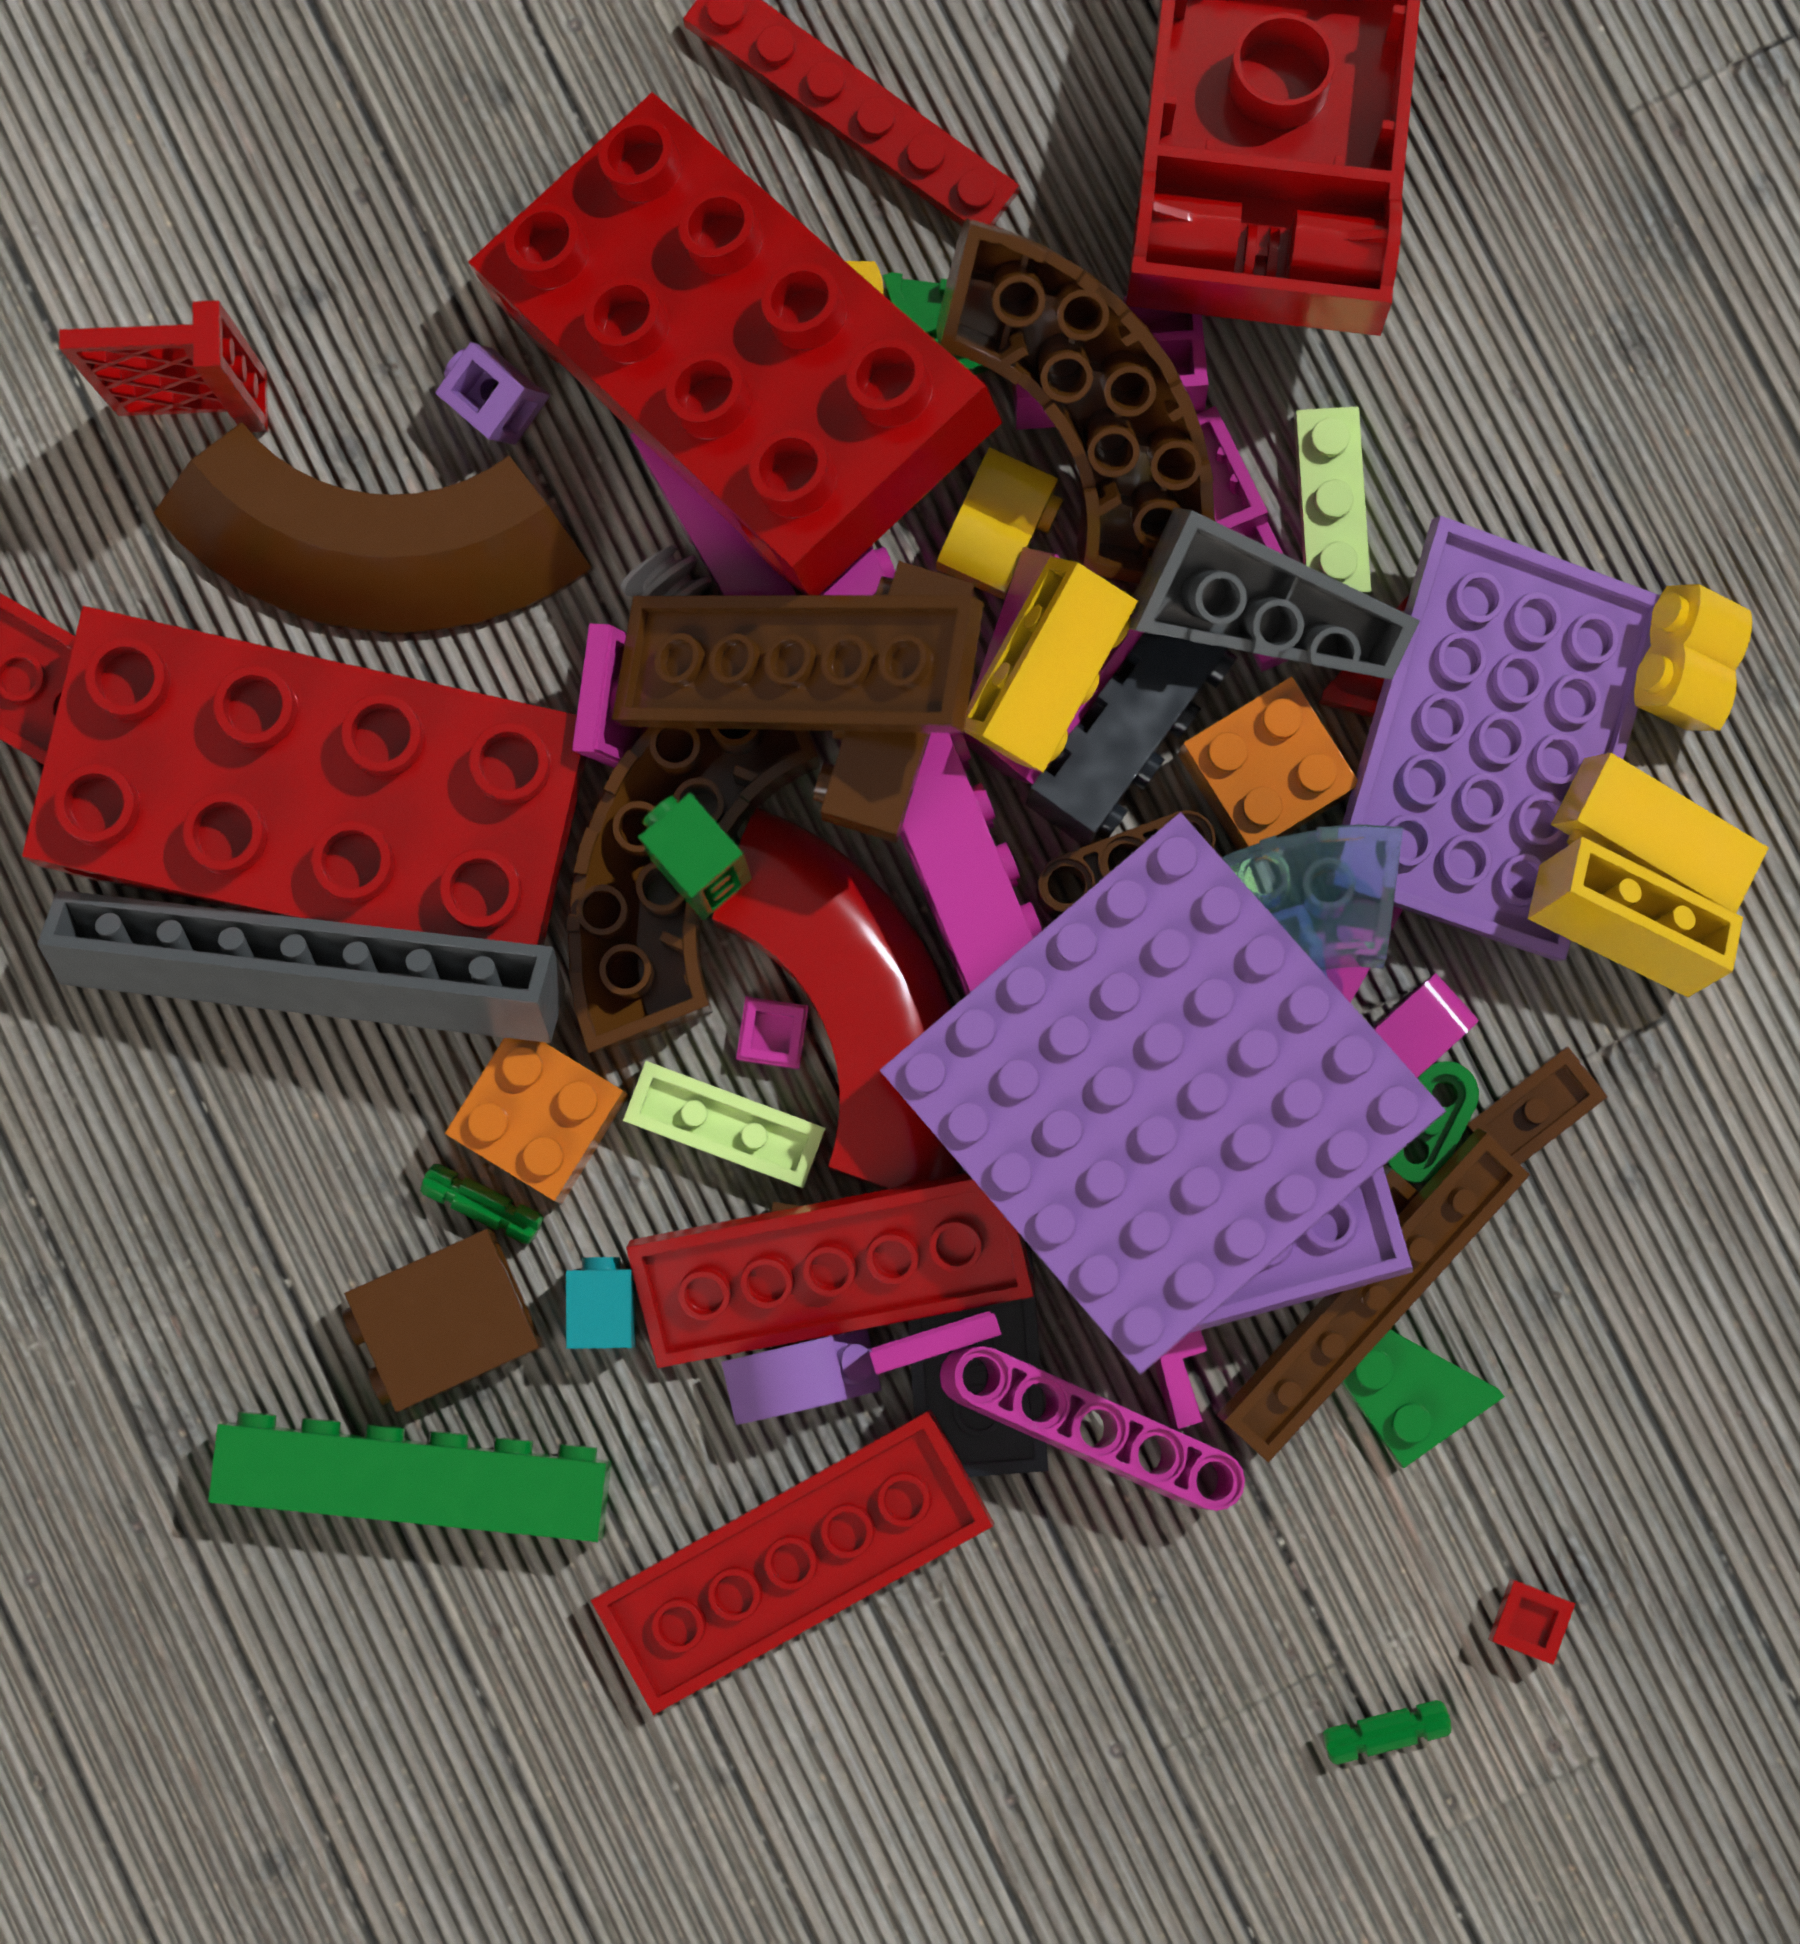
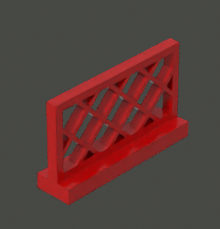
M219 300L192 301L193 324L59 329V349L118 416L228 412L237 425L242 422L251 433L268 432L267 370Z

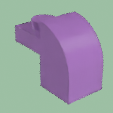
M868 1329L846 1332L722 1361L735 1424L739 1425L790 1414L882 1391L878 1374L876 1375L869 1354L872 1351Z

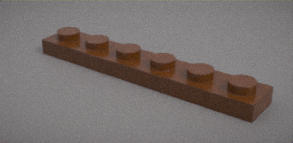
M1477 1128L1398 1215L1413 1272L1324 1296L1220 1410L1217 1416L1269 1463L1523 1184L1530 1174L1487 1132Z

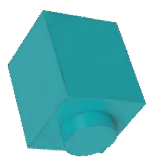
M621 1257L582 1258V1270H566V1349L636 1348V1285L632 1270H621Z

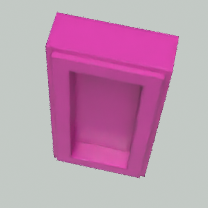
M989 1310L873 1347L869 1354L877 1375L1002 1334L995 1313H991Z

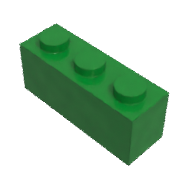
M691 793L680 802L673 796L668 797L657 805L642 821L648 829L639 836V839L652 862L703 921L752 880L744 854Z

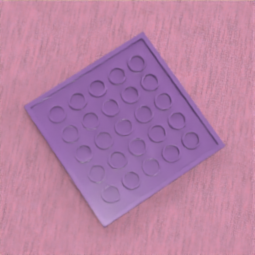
M1181 812L880 1069L882 1074L1140 1375L1446 1111Z

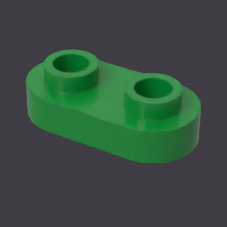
M1443 1061L1432 1064L1417 1078L1431 1094L1436 1084L1444 1083L1449 1085L1453 1090L1454 1099L1451 1105L1443 1107L1446 1110L1445 1113L1414 1139L1420 1141L1425 1147L1426 1153L1422 1162L1419 1164L1409 1162L1404 1156V1149H1402L1386 1163L1388 1167L1392 1168L1408 1183L1417 1184L1430 1181L1451 1158L1477 1106L1479 1099L1477 1081L1467 1068L1458 1063Z

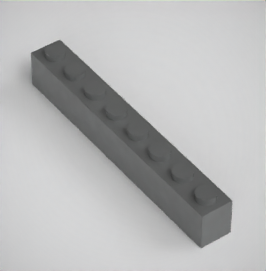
M56 890L37 943L58 983L61 985L551 1043L566 989L554 949L550 946Z

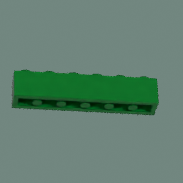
M241 1411L237 1413L236 1423L217 1424L208 1503L599 1542L604 1537L612 1461L596 1459L597 1447L559 1444L558 1455L532 1453L533 1441L495 1437L494 1447L489 1449L468 1446L469 1434L430 1431L429 1442L404 1440L405 1428L366 1424L365 1436L341 1434L340 1421L302 1418L301 1429L275 1427L277 1415Z

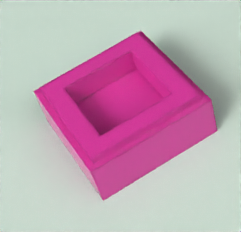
M745 996L736 1060L800 1070L809 1006Z

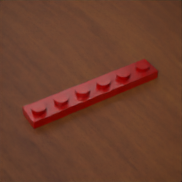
M696 0L683 17L685 28L960 226H963L967 218L994 226L1018 195L1020 185L763 0Z

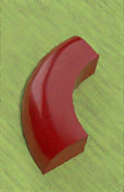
M756 808L738 846L744 854L752 880L714 911L712 920L717 928L745 940L779 964L797 982L809 998L824 1025L837 1065L840 1091L839 1120L835 1145L828 1165L829 1169L885 1190L961 1175L962 1166L880 1071L881 1068L953 1008L940 973L924 943L892 898L861 867L833 845L798 824L761 808Z

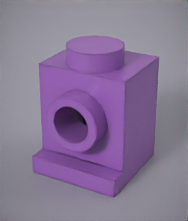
M472 342L469 343L467 348L457 352L448 362L444 371L445 379L435 392L436 395L486 438L516 445L551 396L545 389L536 386L493 348ZM497 382H499V384L497 385V387L495 388V390H494V391L492 392V394H491L492 387H493Z

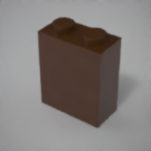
M485 1229L344 1293L350 1306L342 1310L345 1325L357 1346L366 1343L375 1363V1367L368 1369V1376L381 1404L385 1405L392 1402L395 1412L406 1411L545 1348L494 1230Z

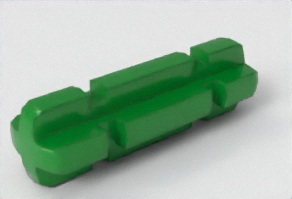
M433 1164L428 1169L420 1188L423 1195L441 1204L448 1201L451 1203V1209L498 1231L501 1227L506 1230V1236L522 1244H530L535 1239L543 1221V1216L539 1212L522 1204L516 1207L512 1205V1199L467 1177L461 1180L458 1178L459 1173L441 1164Z
M1434 1700L1416 1705L1417 1711L1410 1712L1407 1708L1357 1720L1356 1727L1350 1728L1346 1723L1327 1728L1323 1732L1327 1756L1333 1764L1339 1765L1358 1760V1754L1363 1752L1370 1757L1418 1744L1417 1738L1424 1737L1427 1741L1449 1736L1452 1733V1727L1447 1707L1442 1701Z

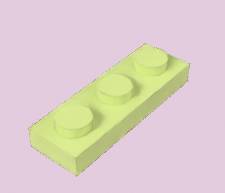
M1359 407L1296 410L1294 414L1303 564L1369 596L1371 593Z
M645 1061L623 1119L624 1122L802 1189L806 1185L826 1128L648 1061Z

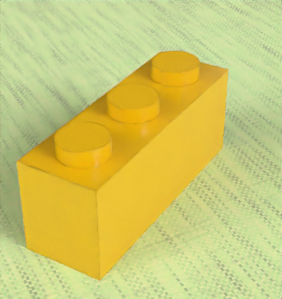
M1050 556L968 704L964 732L1015 763L1044 773L1047 765L1054 761L1064 749L1068 739L1067 729L1079 707L1084 705L1095 693L1099 684L1098 673L1111 649L1117 647L1127 635L1131 622L1130 615L1138 600L1080 563Z
M1613 753L1584 758L1551 823L1552 826L1569 835L1568 845L1580 837H1584L1734 913H1737L1769 847Z
M1580 837L1539 865L1527 918L1687 998L1733 972L1743 922L1742 916L1584 837Z

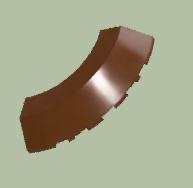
M241 422L190 460L153 512L186 550L209 570L242 590L246 595L259 601L262 600L280 610L295 614L299 618L340 629L341 627L356 630L380 631L381 634L410 635L424 634L431 630H443L463 625L468 627L485 624V620L518 609L523 611L560 593L593 571L550 507L510 456L467 480L443 488L419 493L394 495L364 493L319 481L295 469L266 448Z
M648 727L616 765L604 787V793L594 810L590 824L586 827L579 846L571 889L570 910L567 917L568 973L575 1013L589 1054L654 1036L713 1012L705 988L701 966L700 934L702 919L649 857L639 839V836L648 829L642 823L644 818L668 797L673 796L680 802L691 793L732 840L741 825L750 817L755 809L775 792L795 779L820 768L818 755L808 730Z

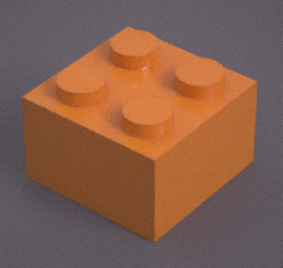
M1292 676L1185 741L1178 753L1180 760L1239 852L1243 851L1246 860L1350 797L1351 791L1356 787L1358 781Z
M504 1037L444 1134L553 1201L562 1204L629 1095L545 1042Z

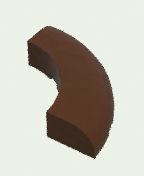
M967 218L957 241L936 325L938 343L949 353L988 367L1011 381L1014 385L1019 384L1043 407V411L1061 433L1080 474L1082 504L1081 521L1076 543L1080 564L1099 576L1139 584L1174 507L1192 510L1215 521L1214 479L1204 434L1192 400L1172 361L1150 330L1106 286L1081 267L1044 245L1007 229Z

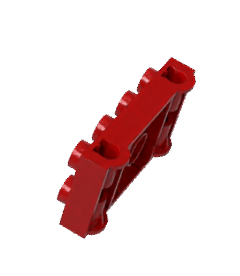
M1160 0L1126 297L1127 306L1381 336L1392 305L1393 287L1400 250L1403 218L1402 192L1420 0Z
M653 92L642 100L468 261L493 301L507 313L538 348L551 359L565 367L724 517L783 579L796 589L801 590L805 595H820L1002 423L990 393L980 379Z
M82 606L22 857L37 866L96 881L150 890L246 912L544 946L587 757L572 751L577 719L576 714Z

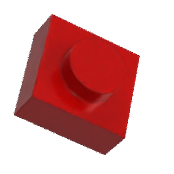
M1510 1578L1488 1640L1554 1665L1575 1603Z

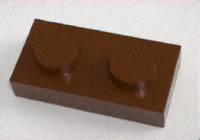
M1567 1046L1468 1122L1466 1130L1470 1135L1477 1128L1487 1132L1521 1165L1608 1096Z

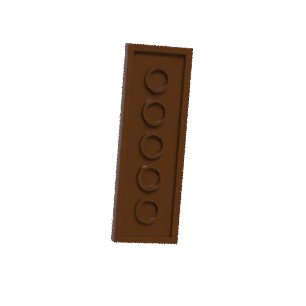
M973 595L633 596L612 720L625 727L964 733L984 603Z

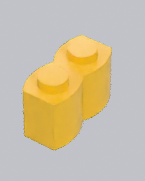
M989 447L936 561V569L954 578L974 583V587L1005 600L1023 547L1029 548L1037 529L1048 534L1064 499L1053 495L1058 478Z
M1700 584L1666 586L1652 611L1650 625L1651 646L1636 672L1634 687L1635 706L1686 731H1720L1731 712L1735 700L1737 687L1735 670L1741 663L1749 645L1752 632L1751 610Z

